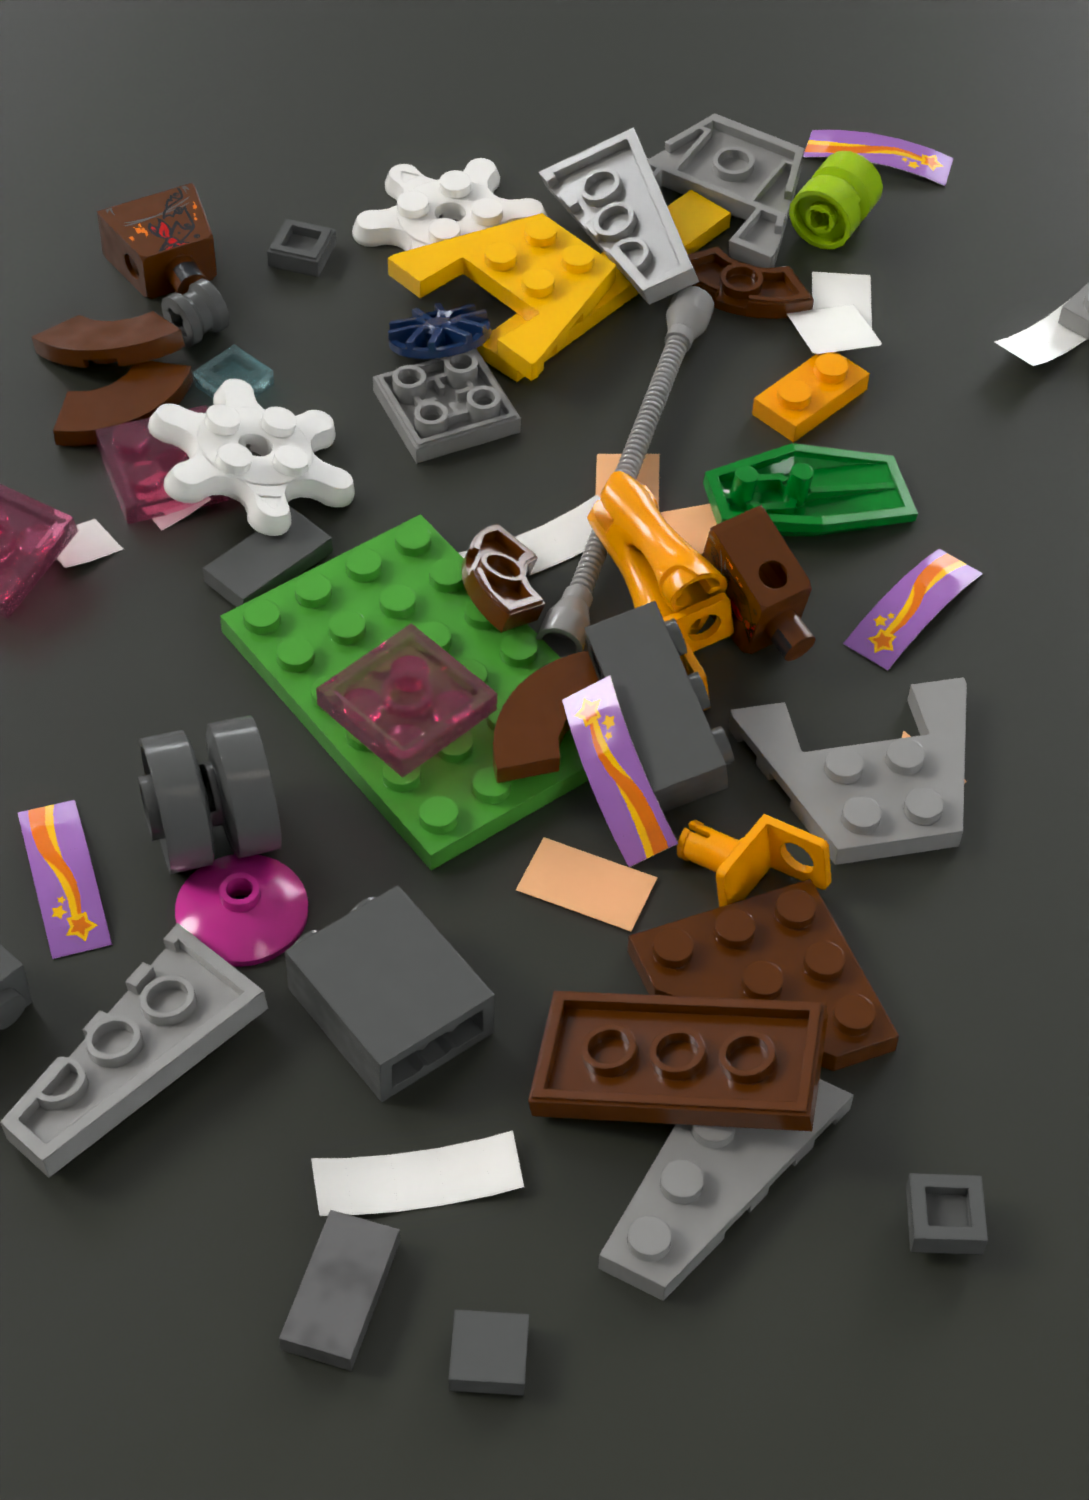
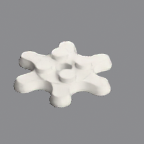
M485 158L473 159L467 164L464 171H448L439 180L424 176L412 165L398 164L390 169L385 180V191L397 201V205L389 209L367 210L360 213L353 225L352 236L358 244L366 247L393 245L407 251L540 213L546 216L547 214L542 203L536 199L508 200L494 195L493 192L500 184V175L491 160Z
M228 379L215 392L213 397L214 405L210 406L206 413H197L176 404H163L156 409L149 419L148 429L154 438L181 448L189 457V460L176 464L164 479L163 486L165 492L176 501L193 504L212 495L228 496L239 501L245 507L247 521L253 529L269 536L282 535L289 530L291 526V513L288 502L292 499L299 497L311 498L334 508L348 506L353 501L355 489L352 476L342 468L323 462L314 454L318 450L329 448L333 445L336 437L333 419L323 411L308 410L295 416L291 411L282 407L263 409L257 403L254 390L250 384L240 379ZM250 444L251 451L256 452L261 456H253L250 450L246 448V445Z

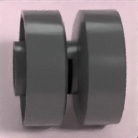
M252 715L209 723L205 736L208 761L198 763L191 741L183 730L139 739L144 775L138 776V784L145 818L152 841H160L170 875L213 865L215 856L213 827L223 826L229 846L238 859L281 849V827L273 783L261 737Z

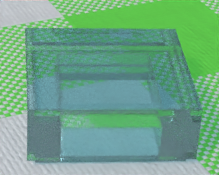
M235 344L193 371L195 386L211 398L214 397L215 392L223 382L228 379H240L250 384L254 390L255 398L274 385L273 370Z

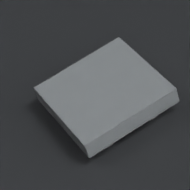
M476 348L455 356L436 358L415 365H404L394 371L373 376V391L416 464L521 432V417Z

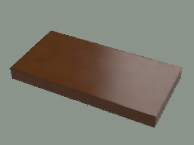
M554 991L528 1099L531 1114L536 1117L812 1132L828 1022L826 1002Z

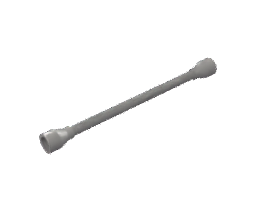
M691 285L673 294L666 311L668 331L664 341L665 347L615 472L622 471L637 479L684 355L691 348L693 341L703 334L708 327L714 311V301L710 294L700 287ZM593 529L570 586L566 587L562 598L546 612L536 636L537 640L543 639L560 658L582 652L587 642L584 628L591 625L589 609L593 601L592 593L608 554Z

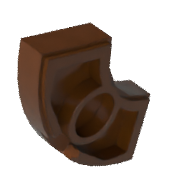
M719 247L688 254L699 280L698 283L692 286H697L707 291L714 301V308L741 316L766 319L789 318L787 313L813 310V297L790 266L774 268L755 267L730 258Z
M154 311L135 318L116 321L92 320L77 315L31 336L36 354L57 364L87 368L89 366L88 360L97 364L118 362L119 367L161 358L185 347L181 329Z
M147 361L133 364L126 375L111 385L91 391H67L53 429L55 445L89 446L126 438V431L148 422L159 406L163 404L179 405L193 382L192 366Z
M497 523L481 530L472 540L463 560L462 579L469 597L481 614L500 632H504L537 621L546 603L530 586L527 579L538 557Z
M588 650L559 658L541 667L522 681L510 694L500 711L494 729L493 767L497 783L559 771V747L566 732L570 730L562 700L599 681Z

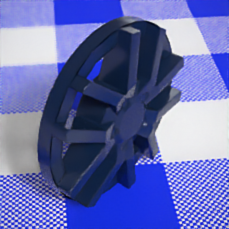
M441 303L434 304L435 311L424 313L417 307L412 309L413 317L390 321V330H388L390 349L398 355L415 359L444 358L471 351L484 344L490 338L492 332L486 310L476 311L474 304L444 310Z

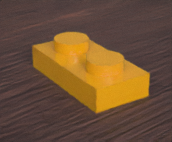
M838 352L815 354L757 395L753 401L752 415L794 443L865 392L868 387L870 373Z

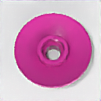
M234 854L214 860L213 865L201 867L189 876L181 887L176 899L175 919L176 924L179 923L232 966H252L278 957L298 940L308 919V897L300 878L283 863L262 855L238 859ZM242 895L248 896V897H246V898H244V899H234V898H233V897L242 896Z

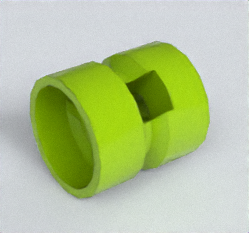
M838 151L829 155L790 203L789 216L792 226L798 235L810 245L820 249H836L843 246L882 196L883 184L879 172L870 161L857 153Z

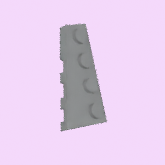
M634 127L539 171L548 190L604 254L616 264L618 270L649 305L699 282Z
M179 923L163 939L166 948L151 965L142 962L125 981L128 991L108 1013L99 1010L82 1029L85 1039L69 1057H57L0 1121L6 1139L48 1178L268 1009L264 990Z
M819 1079L812 1132L676 1124L599 1255L598 1269L664 1301L721 1243L725 1232L746 1210L750 1213L768 1194L769 1187L791 1164L796 1166L814 1147L815 1139L831 1123L836 1125L851 1109L854 1095Z

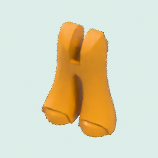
M613 472L600 493L601 499L595 502L587 516V520L619 568L629 589L634 608L656 601L664 618L719 593H725L728 585L726 578L667 523L660 513L657 501L648 487L642 485L625 472ZM709 615L696 620L691 625L688 634H697L708 620Z

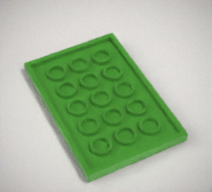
M420 514L220 615L222 633L432 871L587 782L588 777L582 765L571 730L566 732L559 747L560 767L558 772L501 783L496 782L493 767V738L497 718L504 703L516 687L529 675L560 657L543 639H536L537 633L528 624L500 632L481 614L472 602L463 584L462 564L464 558Z

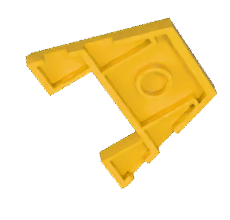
M540 213L393 254L388 257V275L421 299L463 274L518 313L527 321L497 339V356L532 381L544 370V361L551 352L558 353L567 342V332L577 320L584 321L615 283L616 264L549 217Z

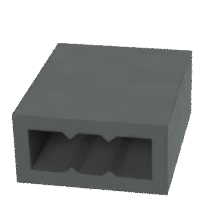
M399 885L378 897H368L360 901L349 914L321 930L315 929L305 933L291 948L285 951L289 991L381 1103L494 1033L495 994Z

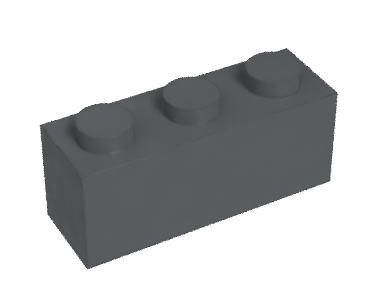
M656 601L585 627L591 658L600 679L611 675L617 700L631 740L662 812H667L729 788L726 765L735 762L734 755L723 728L719 726L711 729L703 712L704 709L711 707L699 673L694 672L689 675L686 673L680 656L687 654V648L676 620L672 618L664 622Z

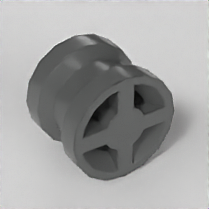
M203 278L190 284L187 293L182 295L175 292L163 298L161 302L164 319L181 329L185 347L188 348L201 342L204 333L208 331L218 333L227 328L230 323L229 312L222 295L210 281Z

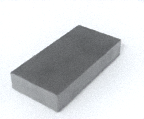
M330 1210L279 1337L280 1350L352 1371L398 1249L400 1229Z

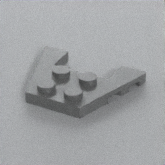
M714 113L665 141V150L651 158H647L659 187L663 186L683 195L689 190H693L731 212V216L746 220L729 240V257L755 267H775L789 216L790 203L794 198L803 166V147Z
M964 677L911 684L907 701L920 736L808 752L801 751L785 702L730 710L729 729L731 734L738 742L744 740L757 756V767L768 780L775 779L791 799V810L809 833L828 842L830 859L835 865L959 847L963 833L967 695V683Z

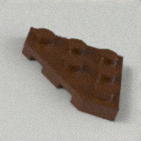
M811 879L628 936L627 952L649 995L826 1002L828 1022L821 1067L832 1071L896 1051L899 1034Z

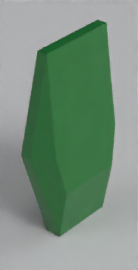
M791 443L706 471L703 480V486L717 524L762 505L781 536L814 537L914 522L918 515L893 455Z

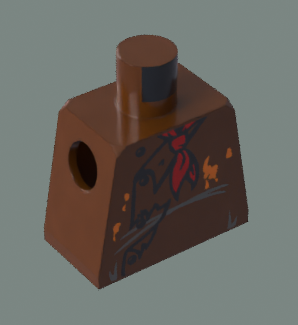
M193 183L97 211L103 255L145 298L154 299L173 292L183 295L188 292L190 284L202 278L211 281L217 275L212 231Z
M759 505L711 527L702 556L727 580L728 585L725 593L731 602L734 633L729 637L743 653L753 654L774 644L786 661H792L804 655L816 641L814 635L801 620L812 590L811 583L762 505ZM710 615L716 621L717 615Z

